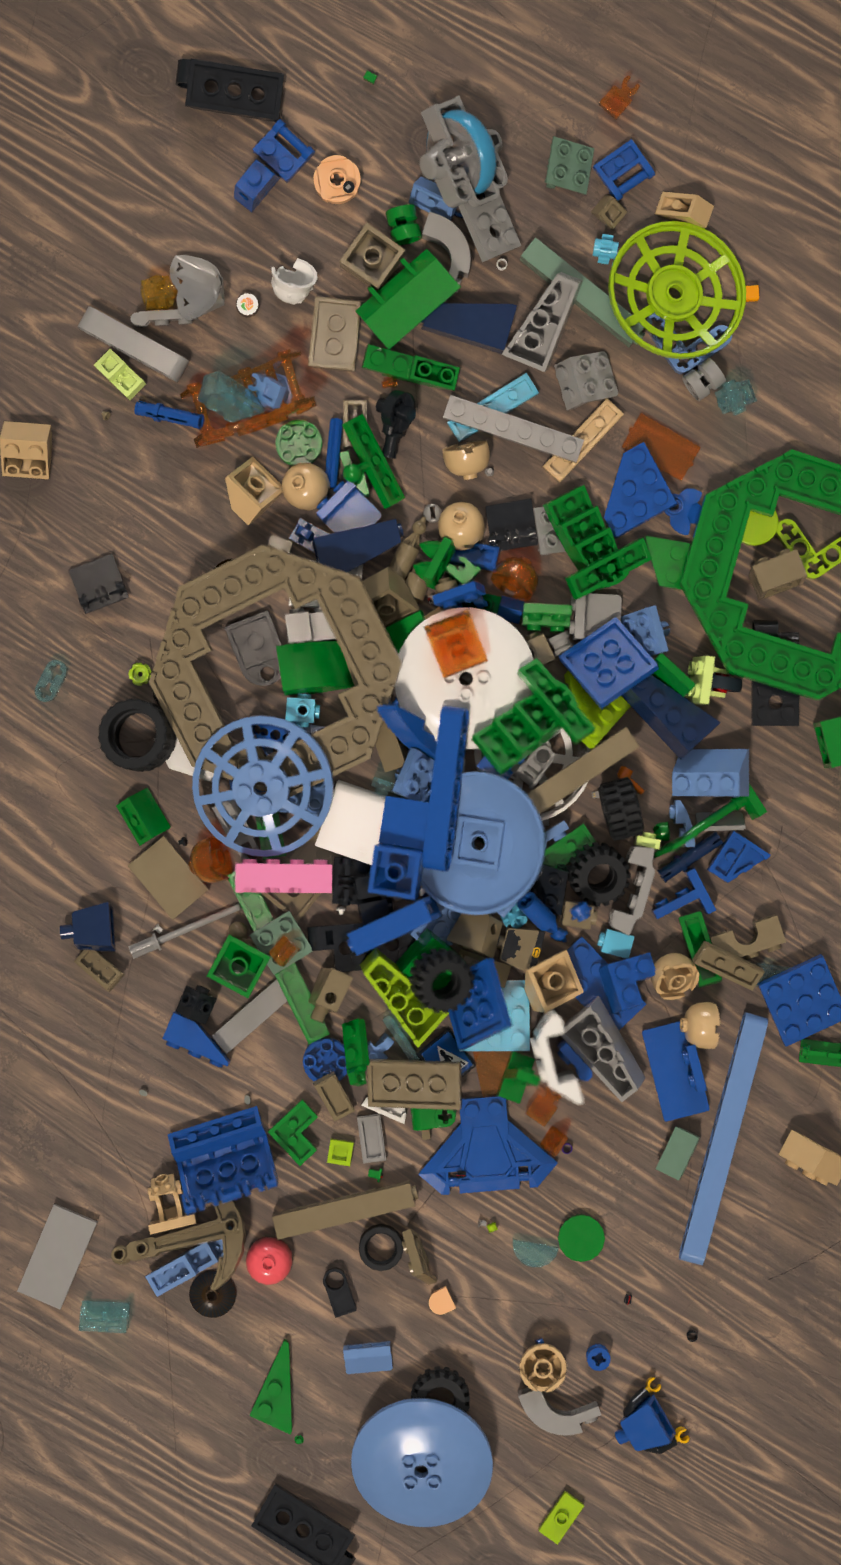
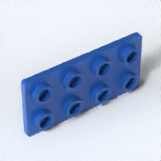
M680 1021L643 1030L642 1036L664 1121L667 1122L709 1111L710 1108L705 1092L707 1088L696 1045H690L686 1040L684 1032L680 1031Z

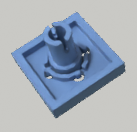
M656 605L621 616V623L650 656L669 651L665 636L669 635L670 628L662 629L669 626L666 621L660 622Z
M410 748L403 767L397 769V772L400 774L395 773L396 783L392 791L404 799L421 801L431 790L434 760L419 750Z

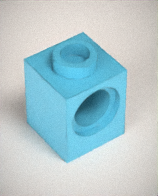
M605 928V932H600L597 946H601L599 950L601 952L628 959L635 936Z

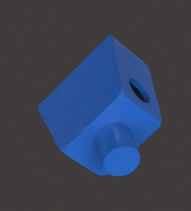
M255 160L236 183L234 199L252 213L280 177L264 164Z

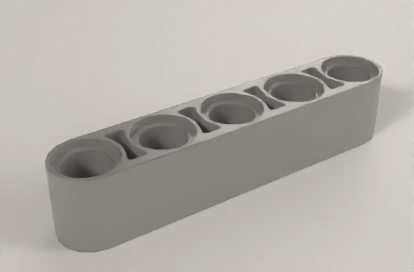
M88 306L77 326L85 333L175 382L179 381L189 363L181 355Z

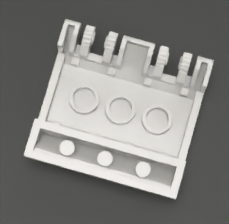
M552 1009L542 1013L532 1031L534 1037L530 1038L536 1059H540L536 1061L538 1073L542 1082L547 1081L550 1088L577 1104H581L583 1100L578 1080L572 1070L555 1073L546 1037L565 1033L560 1016Z

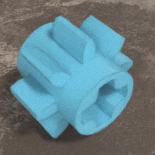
M603 234L601 239L595 238L592 256L598 257L597 263L609 264L610 259H615L619 242L613 241L614 235Z
M517 903L504 918L500 916L506 927L511 925L513 928H520L527 922L526 915L518 908Z

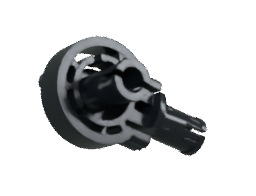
M394 390L386 399L380 398L376 403V411L381 413L382 433L386 435L382 450L384 457L396 459L399 440L405 437L406 430L416 416L415 399L408 392Z

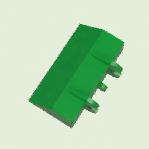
M428 249L424 250L410 264L402 257L399 261L405 268L377 292L370 285L367 289L373 296L356 310V313L388 350L461 288Z

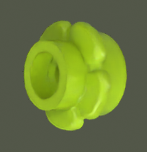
M135 663L132 669L129 670L128 675L133 684L142 686L149 682L151 669L146 664Z

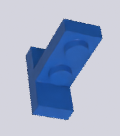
M695 868L684 872L693 889L689 890L688 887H685L675 893L677 897L669 901L667 898L656 902L654 904L656 908L651 910L656 919L696 899L699 900L706 914L716 911Z

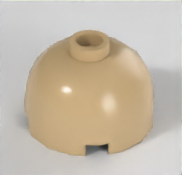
M470 441L464 445L458 446V444L443 448V458L448 470L454 475L463 476L464 480L477 478V473L483 471L488 466L490 459L487 441Z
M298 463L286 471L282 479V492L292 506L302 510H313L328 497L326 495L328 488L330 489L328 475L322 468L312 463Z
M452 503L440 514L438 521L439 535L442 540L444 537L453 540L456 550L471 549L484 536V518L478 508L471 503Z
M681 953L666 954L654 963L655 976L651 977V982L656 992L663 999L675 1000L685 996V991L689 988L692 991L699 982L700 974L690 958Z
M714 1002L696 1003L690 1006L684 1018L680 1019V1031L684 1032L685 1038L690 1045H696V1048L715 1049L717 1046L719 1033H715L716 1026H720L718 1007L716 1004H713Z
M540 1343L529 1347L522 1355L519 1364L522 1380L525 1385L534 1391L551 1392L561 1385L566 1376L565 1358L561 1351L550 1344Z

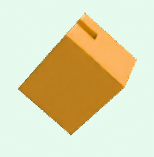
M759 285L746 286V302H757L759 300Z

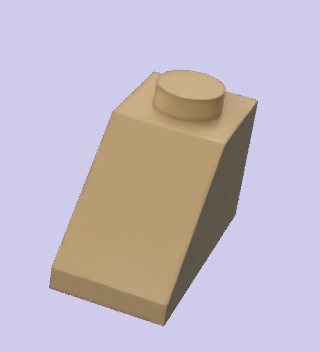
M662 192L655 214L672 221L687 222L707 228L714 206L698 195Z

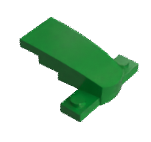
M580 485L543 504L561 544L578 570L565 578L574 599H580L596 589L601 590L614 586L623 581L630 571L652 560L644 538H638L620 549L617 548L611 527H605L599 508L592 505L585 485Z
M538 658L521 667L517 673L533 694L515 703L511 710L494 718L492 724L472 736V741L500 775L537 750L561 728L575 744L593 734L596 729L579 709L576 698L571 690L560 681L555 680Z

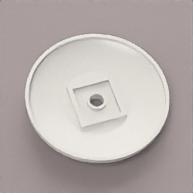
M468 607L454 608L432 615L410 633L399 652L402 666L395 684L398 703L401 708L425 721L423 730L434 735L436 743L440 712L443 706L467 708L469 710L465 749H476L478 747L472 741V736L492 724L494 718L511 710L515 703L533 694L517 674L521 667L534 660L528 644L513 625L502 617L486 610ZM469 672L472 675L473 680L470 685L464 686L459 682L461 673Z

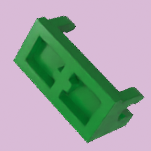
M459 557V560L465 566H459L457 570L455 566L449 564L445 569V573L452 577L453 580H457L459 586L472 582L481 570L479 566L475 567L464 557Z

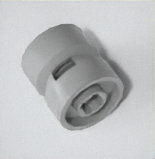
M711 358L699 364L697 371L692 369L682 377L684 385L698 402L710 394V389L716 390L726 383L724 374Z

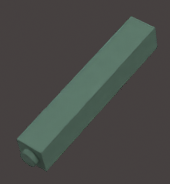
M535 237L522 253L520 261L549 284L560 272L583 280L574 304L627 347L630 348L633 343L638 345L619 324L614 315L609 296ZM617 303L624 320L632 316L630 312ZM640 323L630 327L641 339L645 336V333L642 332L644 327Z

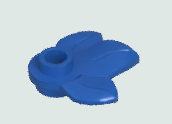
M693 488L685 489L680 494H673L678 503V509L672 510L670 508L665 511V514L670 517L671 527L682 535L689 534L690 524L697 523L701 510V505L697 502L700 500L702 492Z

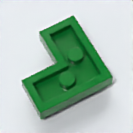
M303 1099L268 1131L299 1166L317 1151V1148L302 1132L318 1118V1115Z

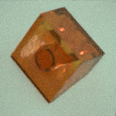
M469 609L424 626L443 678L488 662Z

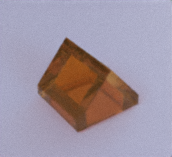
M283 936L269 951V954L279 966L285 967L300 949L286 936Z

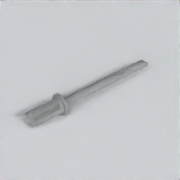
M238 903L158 938L153 933L152 937L128 946L133 959L156 949L160 951L162 950L160 944L241 910V906Z

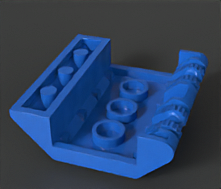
M257 1106L167 1134L171 1152L177 1163L184 1193L181 1197L187 1215L196 1213L197 1208L200 1211L205 1210L206 1204L210 1202L217 1206L220 1205V1201L224 1204L242 1198L243 1193L245 1196L251 1195V1189L258 1188L261 1192L265 1190V1186L268 1189L278 1186V1175L269 1139Z

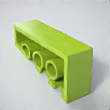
M377 948L360 964L364 975L419 1048L449 1013H443L441 1010L439 1013H436L432 1009L426 1008L410 988L412 984L409 982V978L401 973L397 964Z

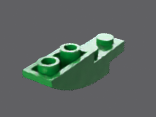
M370 344L366 346L362 363L363 369L381 373L383 376L451 391L455 390L460 367L416 355H406Z

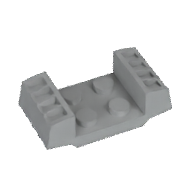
M631 846L625 858L626 862L642 866L641 872L637 871L633 884L637 885L635 894H630L627 907L630 908L629 913L611 908L608 925L627 935H630L636 920L643 916L655 874L652 866L654 848Z

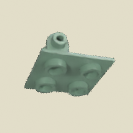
M553 136L545 179L546 187L554 189L557 186L586 195L594 148Z
M290 911L250 934L257 949L270 956L267 965L273 975L313 952L310 943Z

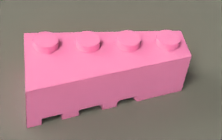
M243 859V864H236L235 892L332 893L333 865H328V860H314L313 864H304V860H290V864H280L281 860L266 859V864H257V859Z

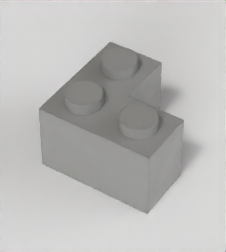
M304 608L291 609L290 614H285L289 644L333 641L337 639L321 608H315V613L305 612Z

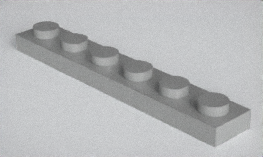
M450 395L443 415V419L577 463L584 442L583 439Z

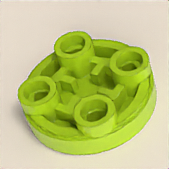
M750 511L742 543L748 546H760L770 541L778 529L779 521L776 511L772 517Z

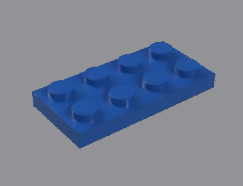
M582 936L567 949L584 993L575 998L584 1007L599 996L616 1027L620 1030L646 1005L643 1001L642 1005L613 1014L599 969L608 963Z

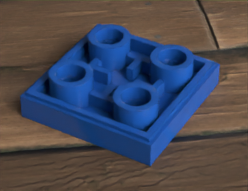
M386 796L379 843L423 850L429 802Z

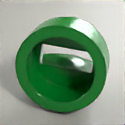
M669 822L657 823L653 828V834H656V839L661 841L670 840Z

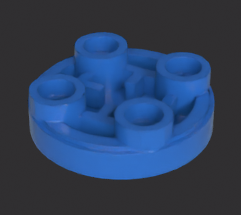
M328 1037L311 1043L303 1057V1066L308 1077L315 1081L334 1071L339 1081L342 1080L347 1074L344 1045L340 1041Z

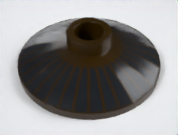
M215 1270L206 1271L198 1275L192 1282L189 1291V1298L193 1308L199 1314L209 1318L225 1315L233 1307L236 1300V1288L231 1278L216 1291L210 1288L217 1273ZM209 1292H214L216 1294V1298L214 1300L208 1298Z

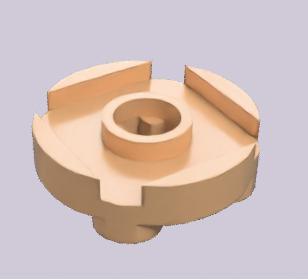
M340 155L329 156L315 170L314 186L323 201L332 204H343L350 201L358 193L361 183L358 167L346 157ZM335 174H338L340 178H344V181L340 182L338 186L330 181L334 179ZM347 181L354 183L355 189L351 193H346L343 190V185Z

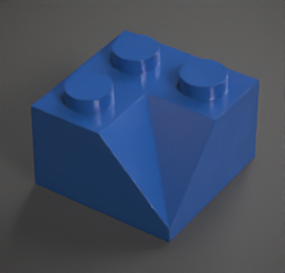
M384 843L374 845L368 892L412 900L418 898L423 872V850Z

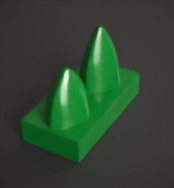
M445 537L442 542L426 541L420 543L422 551L432 561H423L413 565L416 574L425 580L427 587L436 590L435 586L439 584L438 581L441 580L445 569L456 551L453 540Z

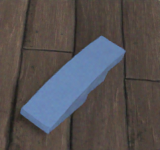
M218 1240L196 1245L146 1275L145 1277L157 1297L219 1262V1257H223V1241Z

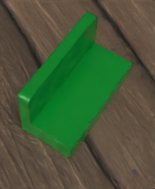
M148 788L141 790L116 805L139 846L170 829L167 819Z

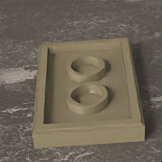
M315 296L308 367L355 372L360 316L356 313V310L362 305V301Z
M165 836L160 838L128 865L130 870L172 920L209 890Z

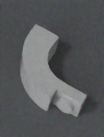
M429 212L422 232V239L436 243L446 250L451 260L449 274L461 285L462 279L458 277L461 276L468 279L470 271V249L467 240L452 221L441 215Z
M529 1387L518 1391V1397L527 1416L538 1427L552 1434L565 1436L582 1433L580 1423H592L601 1415L597 1401L574 1410L563 1411L551 1406L546 1400L543 1391H534Z

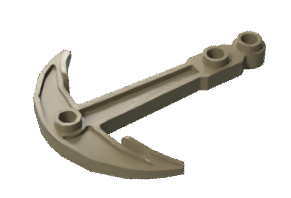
M234 1200L224 1204L220 1201V1205L214 1206L218 1216L216 1220L157 1238L149 1237L130 1242L127 1246L118 1245L112 1250L111 1258L116 1264L126 1265L130 1260L137 1262L159 1256L163 1252L222 1240L223 1257H219L217 1273L210 1287L213 1291H216L231 1278L243 1256L246 1238L243 1216ZM233 1221L235 1226L232 1230H229L228 1223ZM144 1244L145 1251L140 1253L139 1247ZM122 1250L123 1257L118 1259L117 1253Z

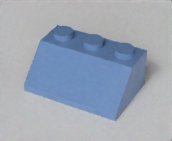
M692 749L681 760L678 757L672 772V796H749V749Z

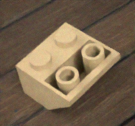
M4 421L0 435L2 476L49 479L52 452L51 425Z

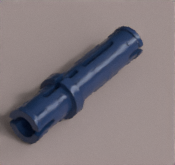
M714 831L696 844L695 847L690 848L680 856H674V860L658 869L657 872L661 875V879L666 883L681 871H687V867L724 844L722 839H719L720 836L717 832Z

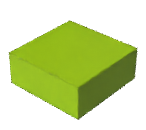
M331 1138L327 1163L350 1166L354 1142Z

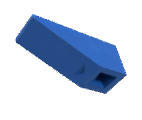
M176 1011L173 1012L162 1038L167 1041L166 1045L175 1049H179L181 1046L189 1050V1055L201 1059V1056L210 1059L209 1063L220 1068L223 1065H229V1058L199 1022L190 1020Z

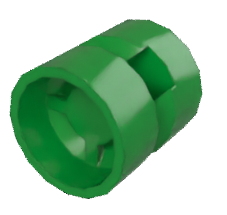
M401 205L385 212L388 226L393 228L390 231L392 241L402 246L422 239L420 226L415 223L418 219L415 205Z

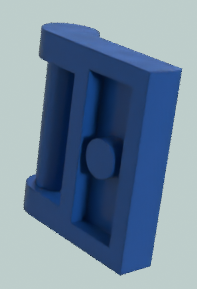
M279 119L252 149L286 183L293 178L315 153L311 146L307 147L286 127V123L282 119ZM279 133L302 154L298 159L275 139Z
M632 139L593 166V169L609 190L611 196L617 201L623 198L622 195L645 179H651L655 176L653 168ZM637 165L642 168V171L619 187L614 184V181Z
M564 1039L557 1044L559 1048L557 1053L567 1065L572 1063L575 1066V1071L582 1081L590 1080L592 1071Z

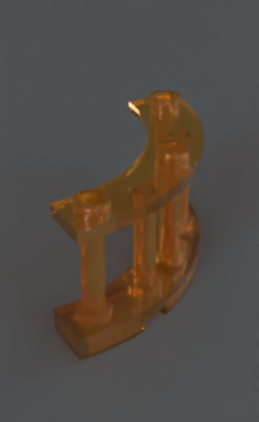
M290 349L283 350L277 353L276 358L253 369L246 367L238 370L237 375L203 385L200 382L187 385V389L180 394L181 399L192 396L197 414H203L205 418L204 425L200 431L201 434L194 438L196 448L223 442L226 437L234 436V433H237L238 437L265 429L288 420V415L294 412L300 415L317 406L314 396L305 398L301 394L292 361L300 357L301 352L291 353ZM283 366L293 398H291L289 404L284 403L283 399L280 408H274V411L265 414L261 411L256 392L248 388L249 384L253 385L252 378L254 377H252V373H266L267 377H273L277 380L275 369ZM243 382L253 415H251L250 420L240 423L239 420H236L227 387ZM218 390L228 422L226 427L217 430L211 427L201 395Z

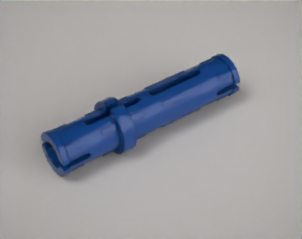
M138 400L134 409L135 415L153 418L157 422L168 421L197 429L203 427L205 420L203 414L169 408L162 403L152 404Z

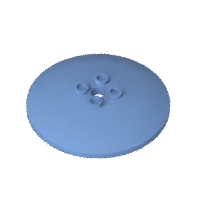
M485 772L462 773L451 866L447 872L423 868L421 886L426 893L440 905L455 912L470 915L498 912L520 900L530 890L541 871L546 846L542 819L529 796L520 787L504 777ZM430 791L422 798L421 801L429 802ZM478 836L482 837L485 841V845L481 850L476 849L474 846V841Z
M416 1398L392 1403L377 1411L364 1423L353 1445L351 1468L359 1492L367 1503L381 1515L408 1526L434 1527L462 1518L480 1503L491 1482L493 1457L485 1433L468 1414L442 1401ZM422 1465L428 1470L424 1473H419L415 1468Z

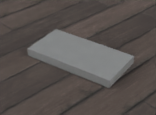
M54 1204L17 1292L61 1309L98 1221Z

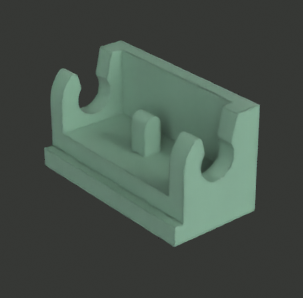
M676 1126L656 1170L678 1181L681 1180L701 1137Z

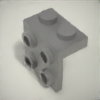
M604 351L569 357L554 365L567 410L575 409L588 402L613 398L618 395L608 355Z
M590 593L580 599H574L571 596L570 605H572V611H574V620H570L569 634H573V640H583L615 617L621 622V596Z

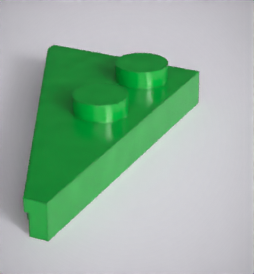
M284 1339L249 1416L291 1435L289 1342Z

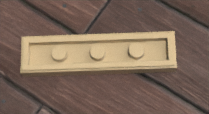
M607 398L572 435L584 440L577 463L552 456L544 464L543 468L560 483L618 422L624 413Z

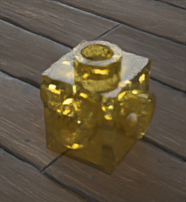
M154 275L149 279L141 280L140 292L146 311L167 310L173 306L174 297H177V290L175 285L170 282L169 275Z

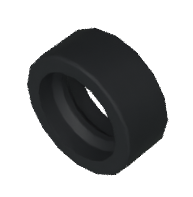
M373 1225L366 1229L360 1238V1258L365 1265L373 1270H389L396 1266L402 1258V1237L390 1225ZM376 1234H386L394 1241L395 1251L388 1260L377 1261L368 1253V1241Z

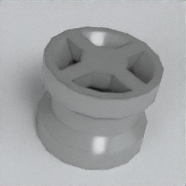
M568 631L547 640L548 644L553 647L554 657L563 654L574 646V643L569 640L570 634Z

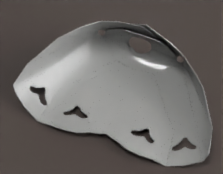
M176 255L171 263L169 273L172 283L178 290L176 302L181 317L186 321H190L224 306V282L216 266L202 258ZM180 262L183 269H180L177 272V268L179 267L178 263ZM184 299H186V301L189 303L186 306H184Z

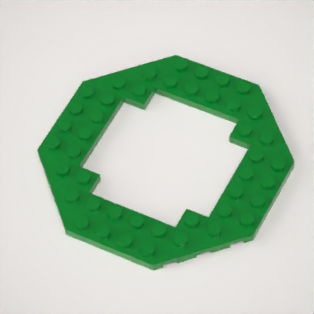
M792 449L704 496L679 585L728 673L818 701L841 688V633L835 634L830 654L742 627L749 604L726 597L750 511L772 517L778 497L781 496L841 516V465Z

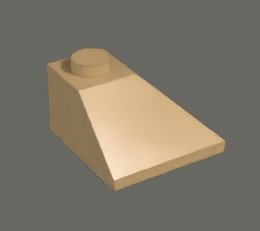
M251 457L225 478L231 509L247 525H250L260 517L283 493L282 484L254 457Z
M567 950L551 956L527 969L525 972L524 990L533 1011L546 1013L584 993Z

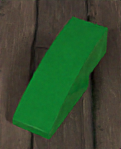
M701 911L678 918L691 960L704 941L711 943ZM695 964L700 974L699 982L697 983L698 988L722 981L720 975Z

